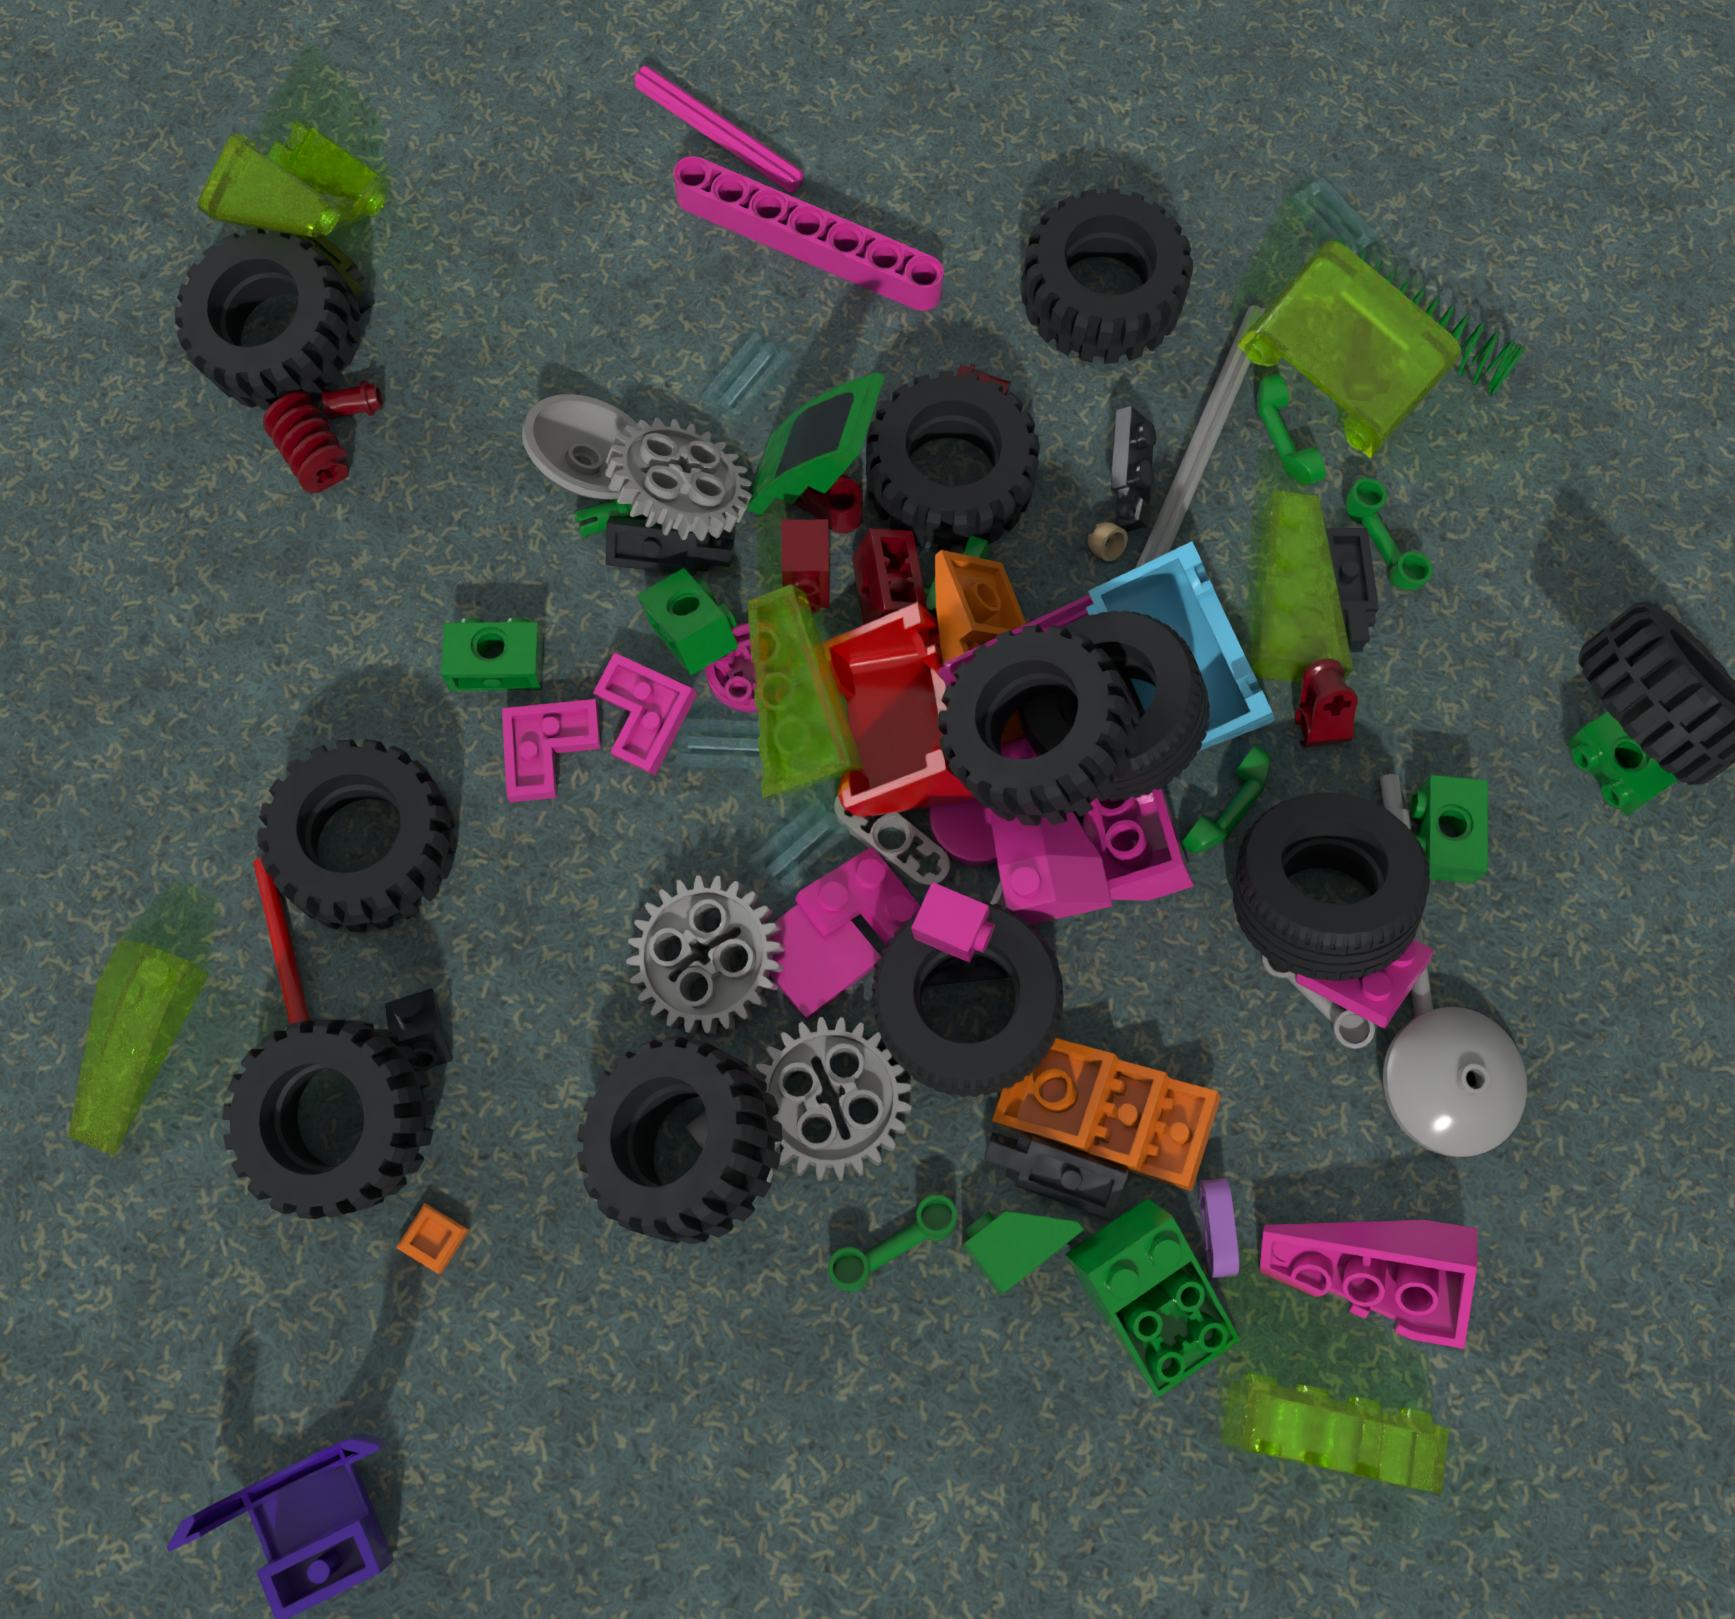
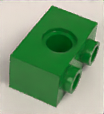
M685 568L637 595L649 624L691 676L739 648L732 629L737 627V624L728 607L723 602L716 605V599L707 583L703 579L696 582Z
M513 617L506 619L504 622H485L477 618H463L458 623H444L441 676L449 691L542 690L544 638L538 622ZM499 647L504 649L496 658H484L486 652L492 648Z
M1608 711L1583 727L1566 743L1571 748V757L1574 763L1581 770L1590 772L1602 786L1601 793L1605 801L1613 808L1621 809L1626 817L1678 781L1672 773L1668 774L1653 758H1650L1643 752L1637 742L1625 733L1623 727ZM1615 755L1622 757L1626 761L1628 768L1621 766L1617 762Z
M1430 775L1418 790L1413 791L1410 801V815L1412 818H1418L1417 835H1414L1424 848L1425 856L1429 862V877L1433 880L1474 884L1488 872V780ZM1438 822L1449 824L1455 832V837L1445 835L1440 830Z

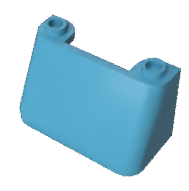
M1191 541L1089 590L1088 592L1094 604L1086 607L1089 615L1109 611H1129V613L1137 612L1141 615H1149L1151 618H1157L1161 623L1169 625L1171 629H1174L1179 634V637L1186 641L1202 674L1210 704L1208 730H1206L1207 735L1202 741V747L1199 750L1201 751L1275 721L1202 565L1199 554ZM1130 678L1146 712L1153 701L1156 687L1148 682Z

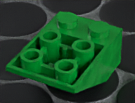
M1146 1198L1065 1253L1085 1291L1157 1398L1240 1341L1238 1334L1174 1217L1149 1198Z

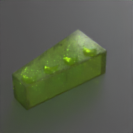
M1273 490L1262 513L1250 667L1255 677L1302 683V675L1309 665L1321 659H1335L1343 666L1345 671L1344 681H1346L1353 670L1319 496Z
M791 584L747 601L752 663L755 664L756 675L754 694L755 706L758 708L760 737H758L759 757H762L764 780L761 781L763 798L777 800L840 778L842 774L853 769L858 771L864 769L806 593Z
M1246 1373L1245 1380L1230 1381L1220 1445L1424 1492L1442 1494L1449 1427L1432 1424L1433 1414L1401 1407L1400 1414L1395 1415L1380 1411L1381 1402L1349 1396L1348 1403L1328 1398L1329 1391L1301 1384H1297L1296 1390L1276 1386L1277 1379L1254 1373Z

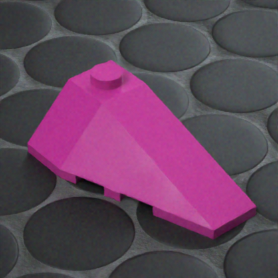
M1133 699L1132 702L1134 703L1135 707L1137 708V705H1136V703H1135V701H1134V699ZM1163 788L1159 790L1154 789L1152 793L1141 795L1139 798L1130 797L1129 800L1124 801L1122 799L1118 801H1110V799L1100 801L1096 798L1090 803L1093 810L1084 814L1083 829L1103 860L1111 900L1149 901L1194 887Z
M1027 738L1001 744V756L1011 759L1037 757ZM989 808L1005 904L1007 908L1012 910V913H1018L1023 916V920H1028L1034 925L1113 906L1103 860L1073 812L1066 814L1068 820L1064 823L1051 825L1043 817L1041 818V824L1030 826L1023 825L1017 817L1012 821H1007L998 817Z
M1429 1220L1264 1225L1259 1272L1314 1297L1323 1296L1328 1291L1344 1297L1352 1302L1349 1312L1366 1319L1370 1310L1397 1321L1394 1332L1411 1340L1464 1349L1477 1271L1478 1228Z

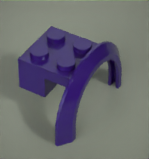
M359 1433L290 1465L182 1520L167 1549L169 1552L248 1511L268 1561L267 1564L256 1572L274 1618L288 1619L381 1573L394 1561L355 1464L356 1461L387 1446L389 1442L387 1438Z

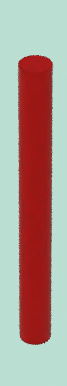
M261 858L253 861L289 1024L310 1021L281 893L273 884L274 879L265 871Z

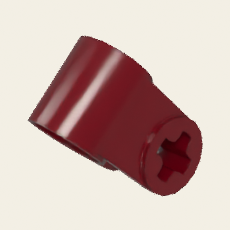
M842 474L825 494L808 486L794 502L798 507L808 511L815 518L828 519V528L836 533L845 534L853 532L862 523L863 502L860 486L845 474ZM842 503L851 505L849 508L846 509H837L834 507Z
M1335 659L1318 660L1309 665L1302 675L1299 705L1295 712V724L1301 725L1304 741H1300V744L1303 748L1350 742L1353 738L1354 717L1358 697L1351 687L1346 686L1344 668Z

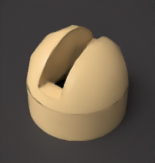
M1102 522L1096 524L1093 534H1088L1087 537L1091 552L1107 562L1116 560L1126 548L1128 541L1127 532L1113 523Z

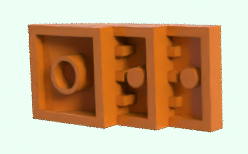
M940 550L935 555L936 611L944 664L954 657L995 639L997 635L1027 624L1001 562ZM1018 709L1010 717L1004 728L1001 744L1027 738L1019 719L1020 711Z
M1055 1038V1042L1046 1058L1042 1060V1063L1029 1076H1025L1023 1081L1015 1083L1009 1089L1006 1087L1002 1090L992 1122L1019 1133L1031 1136L1034 1134L1128 1168V1172L1192 1191L1221 1096L1218 1091L1171 1079L1166 1072L1119 1060L1113 1053Z

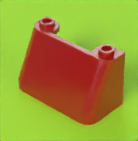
M917 602L822 642L823 662L820 665L821 674L825 683L830 688H835L846 698L856 770L853 769L842 774L841 784L838 786V797L844 809L857 817H868L964 803L976 799L949 768L950 762L942 754L939 743L943 734L938 729V714L941 710H947V707L941 701L946 685L944 680L939 678V669L944 666L940 647L938 620Z

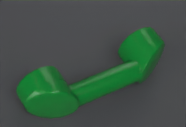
M1278 373L1263 377L1258 387L1256 412L1261 417L1281 458L1283 469L1289 476L1303 485H1311L1323 481L1326 470L1320 452L1315 447L1297 451L1278 412L1279 409L1287 407L1289 402L1288 389L1284 379Z
M1373 478L1357 480L1349 490L1346 498V509L1350 518L1356 523H1362L1364 528H1368L1369 536L1390 569L1387 578L1392 585L1403 590L1422 588L1432 576L1433 568L1431 562L1419 552L1401 553L1377 514L1387 500L1386 489L1379 481Z
M1257 744L1254 745L1234 773L1235 776L1245 782L1216 822H1213L1204 814L1199 818L1181 843L1184 848L1193 854L1202 853L1217 846L1230 836L1264 790L1270 765V755L1266 750Z
M943 1195L928 1196L921 1201L917 1208L916 1222L864 1253L853 1247H844L837 1250L831 1256L828 1263V1273L832 1283L845 1292L860 1291L867 1286L872 1271L925 1239L932 1242L947 1239L954 1232L957 1225V1210L954 1203Z

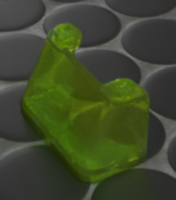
M300 118L293 120L290 126L293 130L286 144L276 140L268 156L254 148L256 143L241 132L230 134L199 197L197 208L214 221L317 237L322 234L328 235L335 229L362 220L367 214L375 217L386 202L387 195L383 191L389 180L307 121Z
M1335 241L1325 242L1310 257L1243 335L1237 345L1245 352L1248 359L1257 365L1274 366L1284 358L1347 411L1350 415L1343 424L1346 440L1353 448L1362 451L1370 459L1461 356V349L1457 340L1447 330L1348 247Z

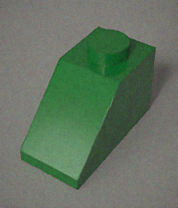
M1009 1211L1003 1212L994 1219L991 1213L987 1212L965 1230L970 1239L962 1247L1000 1297L1084 1229L1078 1221Z

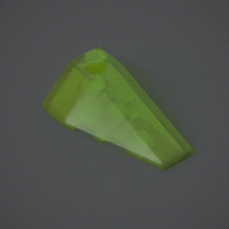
M120 938L97 981L68 1137L115 1156L209 975L188 960L146 943Z

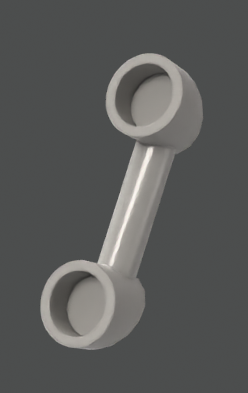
M1262 955L1263 967L1269 975L1279 979L1287 978L1333 1024V1035L1339 1044L1346 1048L1357 1049L1370 1043L1375 1033L1374 1023L1296 983L1297 974L1281 968Z

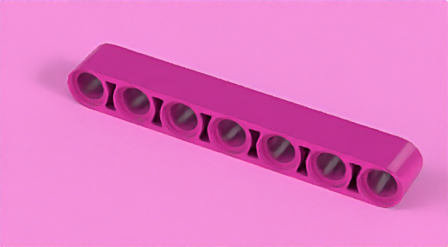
M690 156L681 159L675 165L673 174L677 202L684 210L920 311L930 310L940 302L944 270L940 261L935 257L706 159ZM918 283H927L929 285H921Z

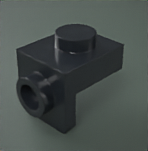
M433 988L385 1003L388 1031L398 1036L397 1047H410L416 1054L418 1060L412 1065L415 1071L429 1070L434 1066L452 1061L451 1050L443 1035L440 1008Z

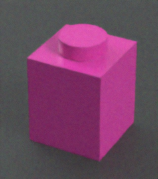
M932 882L911 929L915 940L970 963L976 950L983 953L987 948L995 924L988 922L990 919L988 905Z

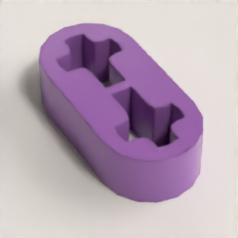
M1226 1178L1200 1180L1198 1183V1198L1207 1272L1211 1278L1237 1276L1239 1272V1251L1229 1182Z

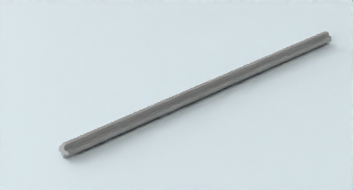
M1252 305L1248 308L1136 568L1170 551L1268 323L1270 313L1266 308H1260L1257 305ZM1000 879L990 904H999L1001 908L1005 909L1006 904Z

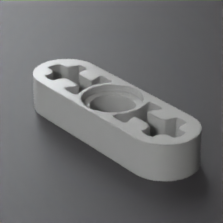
M838 795L836 796L834 815L838 824L867 848L873 847L891 868L918 889L928 891L932 882L941 886L945 883L950 870V860L947 853L899 813L882 814L883 816L873 824L870 833H866L864 830L868 827V821L864 817L853 815L850 818L847 816V810L842 806ZM875 815V816H869V817H870L872 820H874L875 817H876V815ZM888 827L897 828L904 834L905 842L898 849H886L878 841L879 833ZM913 842L919 844L915 850V854L925 862H928L931 858L938 861L936 870L939 874L937 876L930 872L924 877L919 875L920 864L911 855H909L906 863L900 860L909 853Z

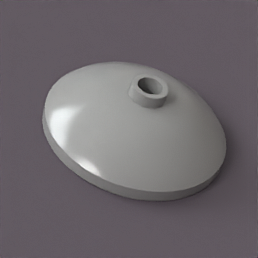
M562 394L545 398L537 402L529 410L522 428V439L527 454L533 463L547 478L558 486L588 498L618 499L620 492L609 490L612 478L605 476L608 466L606 459L618 433L623 435L627 425L636 429L637 423L620 409L601 400L582 395Z
M1445 1007L1424 1012L1411 1019L1399 1030L1392 1040L1385 1057L1383 1086L1389 1109L1401 1129L1413 1141L1427 1150L1452 1157H1466L1485 1153L1505 1141L1514 1131L1522 1117L1527 1098V1076L1522 1057L1509 1035L1497 1023L1481 1013L1459 1007ZM1469 1071L1476 1078V1084L1473 1088L1466 1081V1075Z

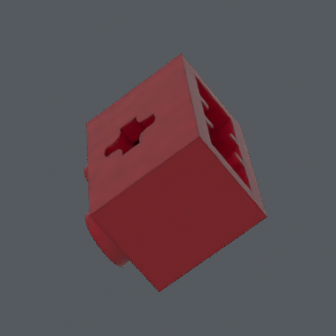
M828 519L781 520V565L784 609H793L796 613L808 615L819 612L820 608H830Z
M870 528L852 556L863 625L917 602L928 611L913 531Z

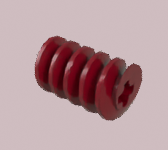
M304 391L291 392L276 400L266 410L263 416V428L268 436L272 438L275 447L280 451L285 462L289 464V468L294 476L298 478V482L303 490L309 493H321L347 478L349 468L344 462L348 454L343 446L338 445L339 440L335 433L330 432V426L325 419L321 418L318 407L312 405L313 401L310 395Z

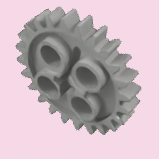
M659 418L654 419L652 427L643 420H639L636 429L627 425L623 435L619 433L616 435L606 459L608 466L605 476L612 478L609 490L620 492L617 500L618 504H632L631 517L643 514L647 517L646 527L649 528L657 522L662 525L663 535L667 536L671 529H676L682 540H686L689 532H693L700 541H704L707 532L715 538L720 537L723 529L731 532L735 523H740L748 507L747 505L752 496L748 491L752 483L744 479L747 468L735 466L739 456L723 452L726 446L725 442L716 444L710 442L711 433L709 431L701 436L695 434V426L693 424H690L686 430L680 429L676 419H672L670 427H665Z
M697 875L695 878L694 889H691L684 881L678 880L676 887L678 895L673 896L661 889L659 893L663 905L660 907L650 903L644 905L652 916L649 922L643 920L634 921V924L643 931L642 938L628 939L630 945L639 949V955L626 959V963L640 968L641 972L634 975L630 979V983L647 987L639 995L638 1000L643 1003L656 1000L650 1014L660 1018L669 1012L667 1017V1026L677 1029L685 1019V1032L696 1034L702 1022L705 1033L716 1035L718 1021H720L725 1029L733 1031L735 1030L734 1015L738 1014L747 1021L753 1020L749 1005L754 1003L766 1008L768 1004L760 994L763 988L769 990L778 989V986L769 979L770 972L784 971V966L773 961V955L785 951V946L771 941L772 937L782 931L781 926L776 923L765 924L773 913L772 909L768 906L755 909L759 903L760 896L751 891L743 897L744 885L737 881H734L727 890L726 880L720 876H715L710 888L707 880L700 875ZM713 910H720L721 923L715 931L706 933L704 929L706 915ZM736 928L741 929L739 936L735 939L727 940ZM674 938H680L682 943L680 955L672 961H667L664 956L666 944ZM704 946L712 948L708 952L711 960L708 964L700 962L704 957L701 951ZM745 948L748 953V962L741 971L733 973L730 968L731 955L736 950ZM678 970H684L678 976L677 981H671V976L675 972H677ZM705 977L708 982V991L701 1000L693 1001L690 996V987L696 979Z
M820 1017L817 1023V1031L812 1033L801 1022L799 1023L800 1038L794 1040L790 1035L783 1032L781 1033V1039L785 1048L782 1051L770 1046L766 1048L767 1055L773 1062L771 1066L766 1064L756 1065L757 1073L765 1078L767 1083V1090L765 1092L775 1097L779 1108L778 1114L772 1116L773 1120L782 1124L783 1139L780 1142H775V1148L779 1146L783 1148L779 1164L783 1166L792 1158L798 1159L797 1175L799 1176L804 1174L809 1165L816 1166L817 1181L823 1180L827 1168H834L838 1181H843L845 1166L849 1165L852 1166L859 1176H862V1160L868 1158L872 1163L879 1166L882 1160L877 1149L880 1146L890 1151L896 1149V1144L889 1136V1133L904 1134L907 1126L898 1120L896 1115H906L911 1112V1105L898 1100V1097L911 1093V1084L897 1083L896 1079L900 1078L905 1073V1070L900 1065L890 1066L889 1062L893 1059V1056L888 1049L880 1052L878 1049L881 1042L879 1032L868 1041L863 1038L864 1024L861 1022L852 1033L845 1032V1021L842 1017L837 1021L835 1030H828L824 1018ZM843 1055L855 1059L859 1066L854 1075L846 1078L838 1077L830 1068L833 1060ZM814 1058L820 1059L832 1092L834 1094L843 1093L839 1098V1110L851 1135L848 1140L841 1138L828 1103L820 1105L818 1103L823 1099L821 1083L811 1064ZM795 1074L806 1075L813 1083L812 1088L804 1096H792L784 1088L785 1082L789 1077ZM858 1101H868L875 1106L878 1115L868 1124H859L852 1120L849 1115V1109ZM819 1119L828 1123L831 1128V1135L822 1143H811L803 1136V1128L811 1120Z

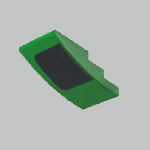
M875 372L840 384L811 399L790 414L769 437L750 492L752 496L747 505V510L761 516L775 498L793 505L808 486L825 494L860 454L885 376Z

